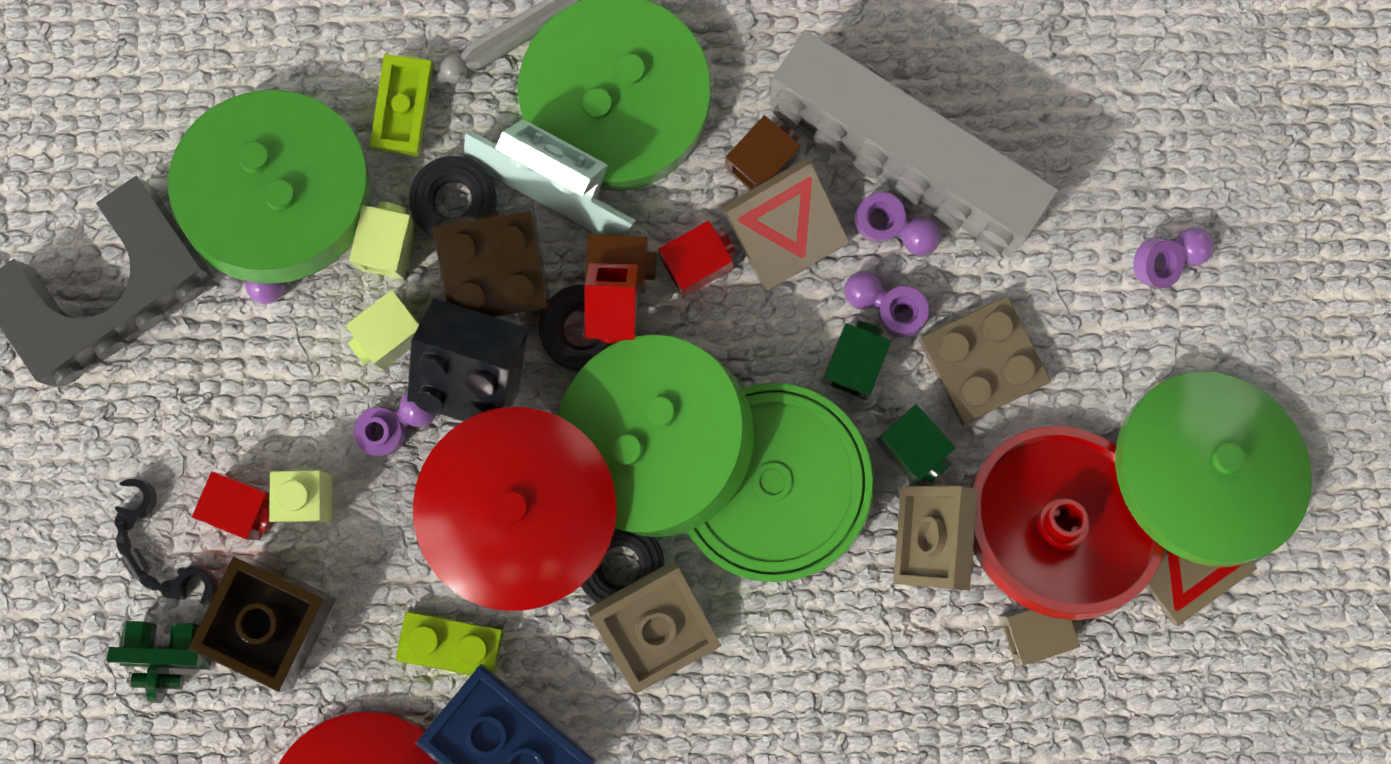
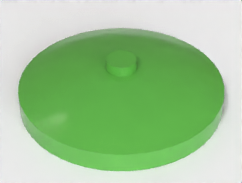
M1209 371L1184 373L1169 378L1152 388L1136 402L1124 419L1119 431L1115 451V467L1124 501L1137 523L1154 541L1183 559L1215 567L1237 566L1255 561L1282 546L1294 534L1305 516L1311 496L1312 474L1309 455L1302 436L1286 411L1272 397L1243 379Z

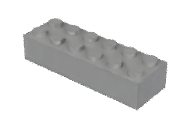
M806 29L772 77L769 105L774 108L772 112L779 120L791 127H797L800 124L814 133V141L821 147L832 153H837L840 150L854 159L853 165L863 174L877 179L880 175L895 185L893 190L904 200L915 205L922 202L936 211L934 216L943 225L953 230H959L961 227L977 237L975 243L991 255L1000 256L1002 253L1009 258L1027 239L1058 191L1051 184Z

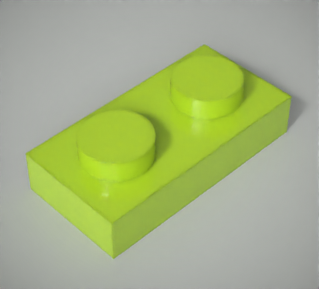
M384 54L369 146L373 151L420 157L434 64L431 60Z
M408 611L404 615L395 661L472 675L477 667L483 664L495 674L504 629Z

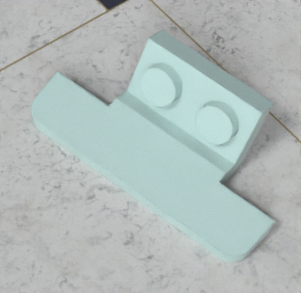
M524 119L504 130L497 144L471 130L465 133L464 157L481 166L489 176L596 234L628 236L636 220L596 199L608 167L607 164Z

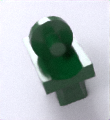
M125 621L119 647H108L107 662L119 663L123 667L148 668L147 673H132L130 684L132 688H145L149 703H162L168 689H183L184 675L169 674V669L211 670L212 660L188 649L199 627L198 624L172 623L169 649H154L157 624L144 621Z

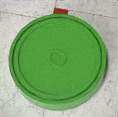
M582 0L554 15L542 26L529 44L521 64L518 79L519 105L524 120L608 165L600 186L601 190H631L655 183L668 176L683 164L696 148L704 133L710 110L709 69L702 48L695 36L678 17L662 6L649 0Z
M260 90L240 94L215 105L188 128L176 147L171 160L168 175V193L171 208L179 226L190 244L206 262L219 271L240 280L275 284L291 282L313 275L328 267L348 250L354 241L362 205L370 206L371 182L364 154L356 135L346 121L333 109L314 98L300 93L283 90Z
M637 336L635 340H622L599 352L574 377L564 394L557 416L581 430L602 454L609 467L616 489V529L635 535L647 537L672 536L687 532L707 522L719 513L735 495L744 480L752 457L754 445L753 416L742 386L733 373L715 357L691 342L672 336Z
M763 383L743 387L750 404L754 424V445L749 468L742 484L729 503L710 520L687 532L696 546L709 559L737 576L762 582H784L809 577L830 567L844 556L857 541L868 521L873 504L875 484L870 453L863 437L851 419L837 405L819 393L804 387L785 383Z

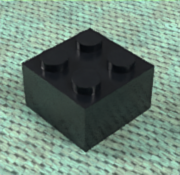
M433 298L411 339L407 402H414L423 411L438 413L459 421H465L485 411L512 407L519 392L528 328Z

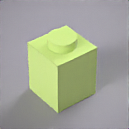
M378 202L377 208L362 205L349 262L361 271L405 280L418 227L413 218L406 214L407 209L389 202Z
M390 290L345 325L353 336L347 343L364 365L372 361L381 369H385L411 349V339L420 322L401 297L393 290Z
M320 470L270 472L269 522H333V474Z

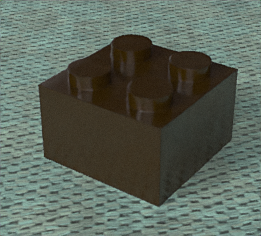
M534 205L441 219L432 226L446 302L492 317L548 308L550 296Z
M233 556L188 649L277 692L292 689L337 598L251 557Z

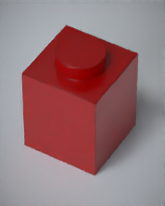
M708 220L659 247L658 253L669 276L682 298L732 271L733 261L731 256L736 254V250L725 230L721 228L715 231Z
M589 263L585 280V338L599 339L605 343L635 340L638 319V265Z
M213 471L209 475L192 515L194 519L246 540L259 541L262 533L268 534L275 523L269 522L270 492L229 475Z

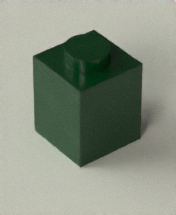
M858 320L854 326L845 323L821 383L867 400L871 395L891 340L883 338V330L870 323Z
M917 404L910 408L875 440L913 483L919 482L924 477L932 483L952 465L947 456L956 449Z

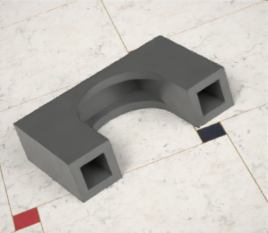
M137 175L96 202L123 242L130 260V276L127 287L120 299L111 308L93 317L71 318L59 307L33 267L13 259L0 268V328L36 382L53 387L57 385L63 387L75 382L85 373L83 369L85 366L98 357L99 359H105L120 351L125 345L124 339L138 330L146 331L158 325L165 318V311L178 302L184 304L194 300L205 291L206 287L204 285L215 278L200 255L190 244L154 188Z

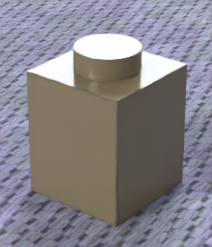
M1026 607L999 616L1015 664L1024 666L1080 647L1077 635L1082 633L1080 620L1053 618L1034 612Z

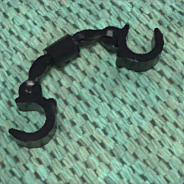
M126 479L120 482L121 486L138 487L143 493V502L139 508L132 510L126 507H115V510L118 512L114 521L118 529L116 544L119 552L123 555L120 560L132 578H138L139 582L149 590L160 591L165 598L185 600L188 581L194 576L200 577L205 585L200 603L209 604L217 590V581L215 576L208 570L181 567L177 571L178 576L176 579L166 580L162 584L155 577L148 575L147 572L151 568L137 548L131 550L128 531L133 528L137 518L150 519L152 517V510L157 503V494L154 487L144 480Z

